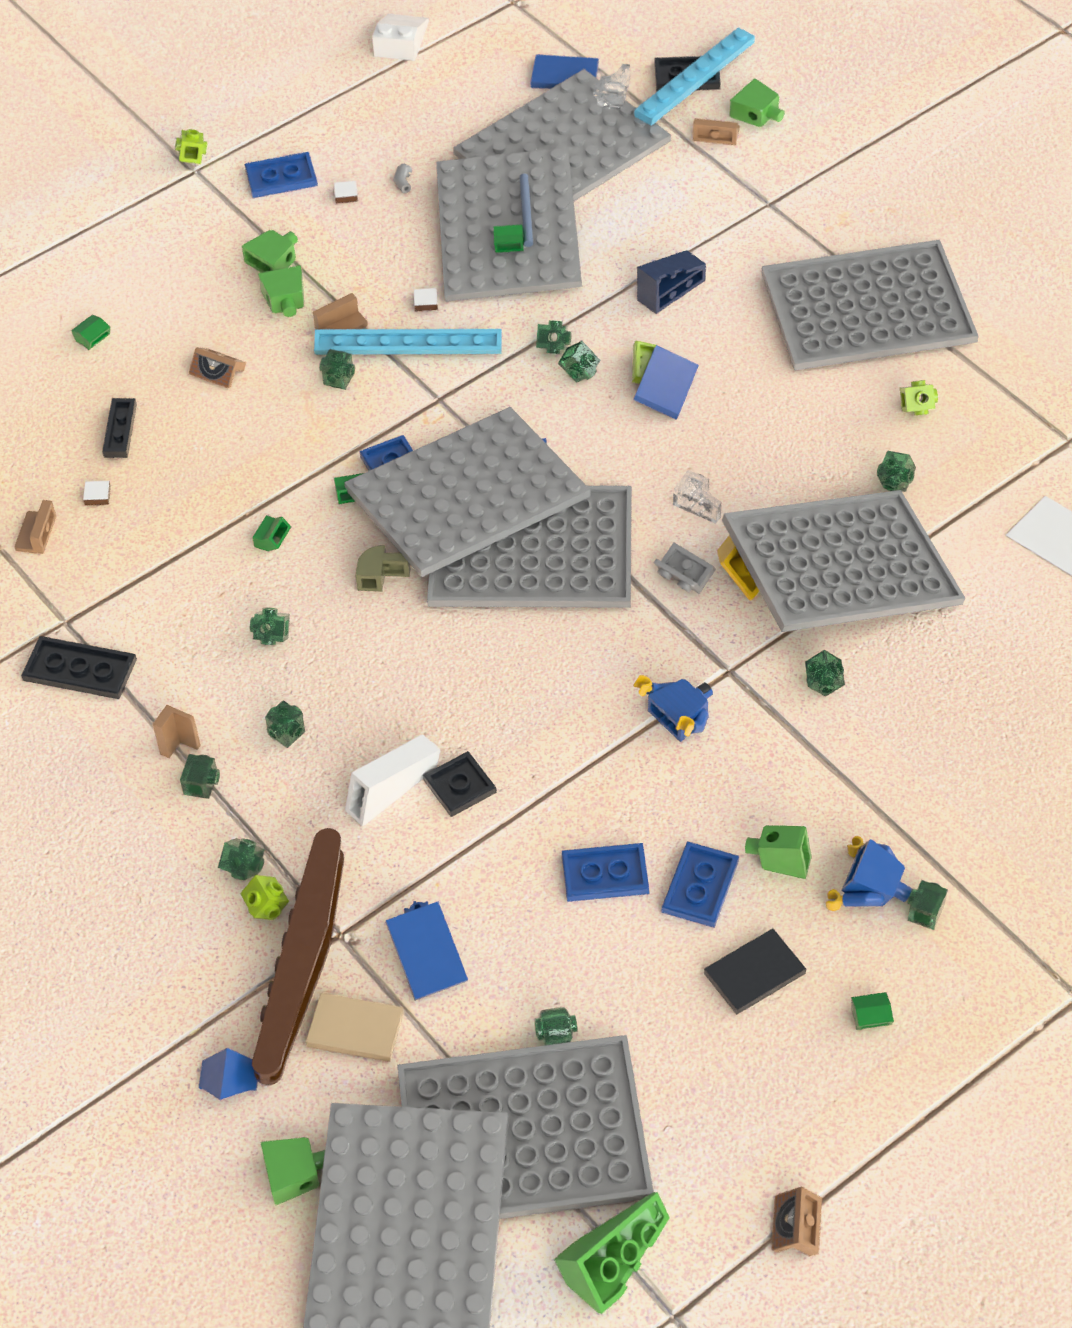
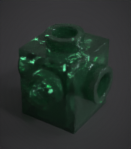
M549 320L548 325L538 324L536 348H545L546 353L560 354V350H566L567 345H571L572 332L568 331V326H562L563 321ZM553 333L557 335L556 341L552 340Z
M583 341L567 347L558 364L577 383L584 379H591L596 374V367L601 360Z
M329 349L326 357L321 359L319 365L324 385L346 390L355 373L352 354Z
M887 450L883 462L877 468V477L884 489L906 492L909 484L914 480L916 466L910 454Z
M262 608V611L255 613L254 617L250 620V632L253 633V639L261 640L260 644L276 645V642H284L289 639L290 614L278 613L277 608Z
M823 650L805 661L806 682L810 689L826 697L845 685L844 667L842 660Z
M284 700L277 706L272 707L265 716L268 735L286 748L290 747L305 733L302 711L297 706H291Z
M235 838L224 842L218 868L230 872L231 876L235 879L247 880L261 872L265 862L263 858L265 849L256 846L257 843L250 839L242 838L240 840Z

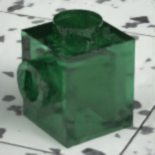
M189 754L180 778L183 794L209 799L213 786L219 782L220 769H217L215 758L203 754Z
M921 880L918 889L913 888L908 898L907 904L910 905L908 921L934 930L945 906L948 889L943 888L937 883Z

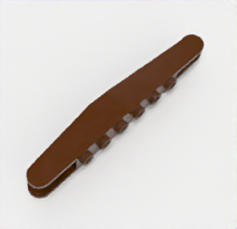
M332 828L320 830L313 839L301 885H298L296 889L294 909L292 908L289 913L288 930L284 932L282 937L281 955L276 958L274 981L271 980L268 986V1004L263 1005L260 1021L262 1026L253 1055L252 1066L256 1080L263 1085L276 1084L283 1076L288 1057L331 947L344 867L341 836L338 831Z

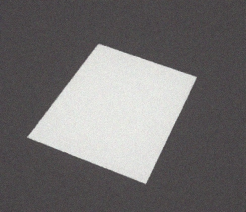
M1045 496L1006 536L1072 576V511Z

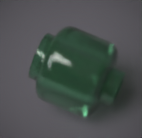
M565 1007L541 1010L538 1018L534 1019L537 1040L542 1041L544 1045L571 1042L573 1032H578L575 1015H569V1011Z

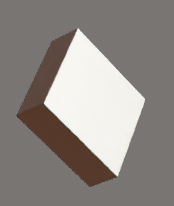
M356 181L334 183L336 203L358 201Z
M437 288L414 289L415 311L438 310Z
M85 481L84 505H109L110 481Z

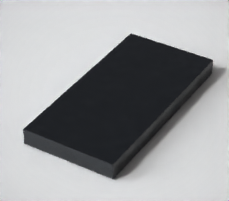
M39 636L21 677L26 682L120 700L137 657L133 653Z

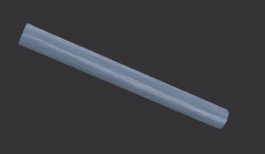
M521 174L519 179L524 245L531 247L533 245L529 179L527 174Z

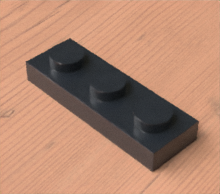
M112 398L102 450L104 458H128L137 407L136 398Z

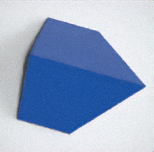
M226 1048L202 1061L199 1089L205 1090L219 1100L246 1091H257L258 1081L254 1074L251 1058Z

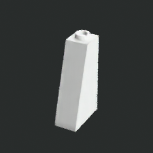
M422 734L351 772L345 811L361 826L366 825L423 780L424 774L437 768L441 749Z

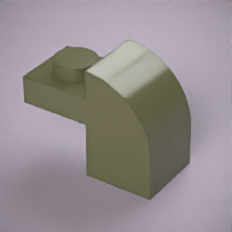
M378 545L367 549L361 554L357 562L355 574L357 591L382 592L385 576L410 577L411 568L409 562L401 553H386L385 545Z

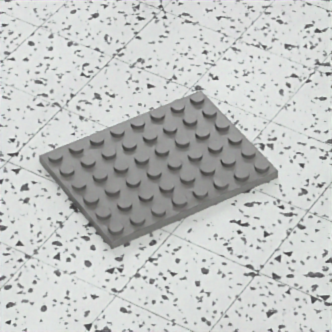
M583 69L453 147V154L459 159L568 147L573 199L576 201L671 141V134L657 123L651 126L634 117L636 108Z
M568 147L436 161L445 302L582 287ZM527 174L529 179L533 245L531 247L524 245V251L495 253L493 226L523 225L519 176Z
M940 239L762 266L761 273L794 371L978 343L979 335Z
M511 406L344 482L345 488L351 497L421 577L590 497V489Z
M587 486L590 489L589 498L430 573L427 595L428 607L631 608L632 486Z
M901 490L724 513L722 517L726 530L781 632L963 605L966 599Z
M627 1035L397 1064L402 1107L508 1113L500 1219L640 1201L654 1192Z
M331 1103L303 1328H490L508 1113Z

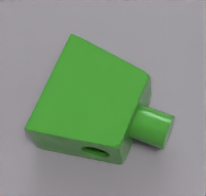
M755 78L730 100L729 117L757 127H762L770 119L779 123L785 114V111L779 108V94Z
M268 230L242 245L244 262L260 273L288 268L296 259L294 245L298 242V238L292 231L282 236L274 230Z
M301 265L258 273L261 293L272 313L283 312L285 317H293L297 313L296 309L304 307V283Z
M766 825L763 827L760 839L751 837L746 839L745 853L759 855L761 866L764 870L806 879L812 858L806 826Z
M302 1137L260 1142L275 1205L284 1203L320 1186L317 1170L323 1169L325 1150L312 1153L309 1138Z

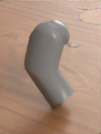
M404 163L397 167L393 181L402 193H408L411 190V185L406 180V177L411 176L408 172L412 173V168Z

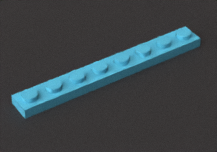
M739 27L638 106L635 109L634 117L652 126L718 71L754 44L755 36Z
M315 329L314 352L315 355L502 354V329Z

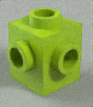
M195 129L181 130V137H176L175 151H179V161L201 164L202 154L206 155L207 141H204L203 133Z
M925 380L912 381L911 386L899 388L902 412L914 411V415L929 414L928 409H936L935 403H938V392L933 387V384H926Z
M255 875L240 893L248 907L249 913L256 919L274 920L289 903L284 889L278 883L276 877Z

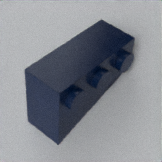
M688 250L638 266L637 301L655 314L659 313L706 281V263Z

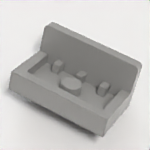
M673 542L661 561L658 559L654 561V564L659 569L657 571L659 575L669 581L671 578H674L678 581L677 585L688 593L693 590L700 594L716 570L713 565Z

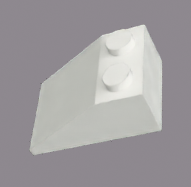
M388 13L377 23L372 36L374 57L415 61L429 23V18Z

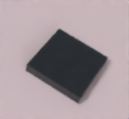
M469 751L423 775L424 782L450 817L497 793L496 786Z

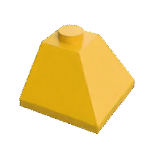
M729 535L717 550L719 562L749 600H753L759 589Z

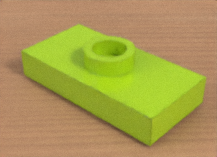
M635 340L633 344L632 383L640 384L656 346L655 344Z

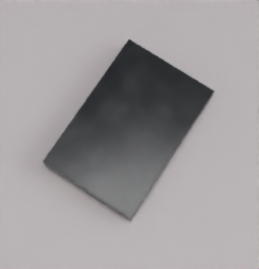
M701 56L654 58L656 92ZM720 71L696 90H720Z
M774 928L704 968V974L735 1014L738 1015L806 974V967Z

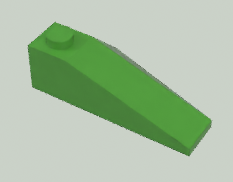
M658 1192L649 1194L590 1231L554 1258L566 1285L599 1314L604 1313L623 1296L628 1288L625 1284L631 1274L639 1270L642 1265L640 1260L648 1247H653L670 1219Z

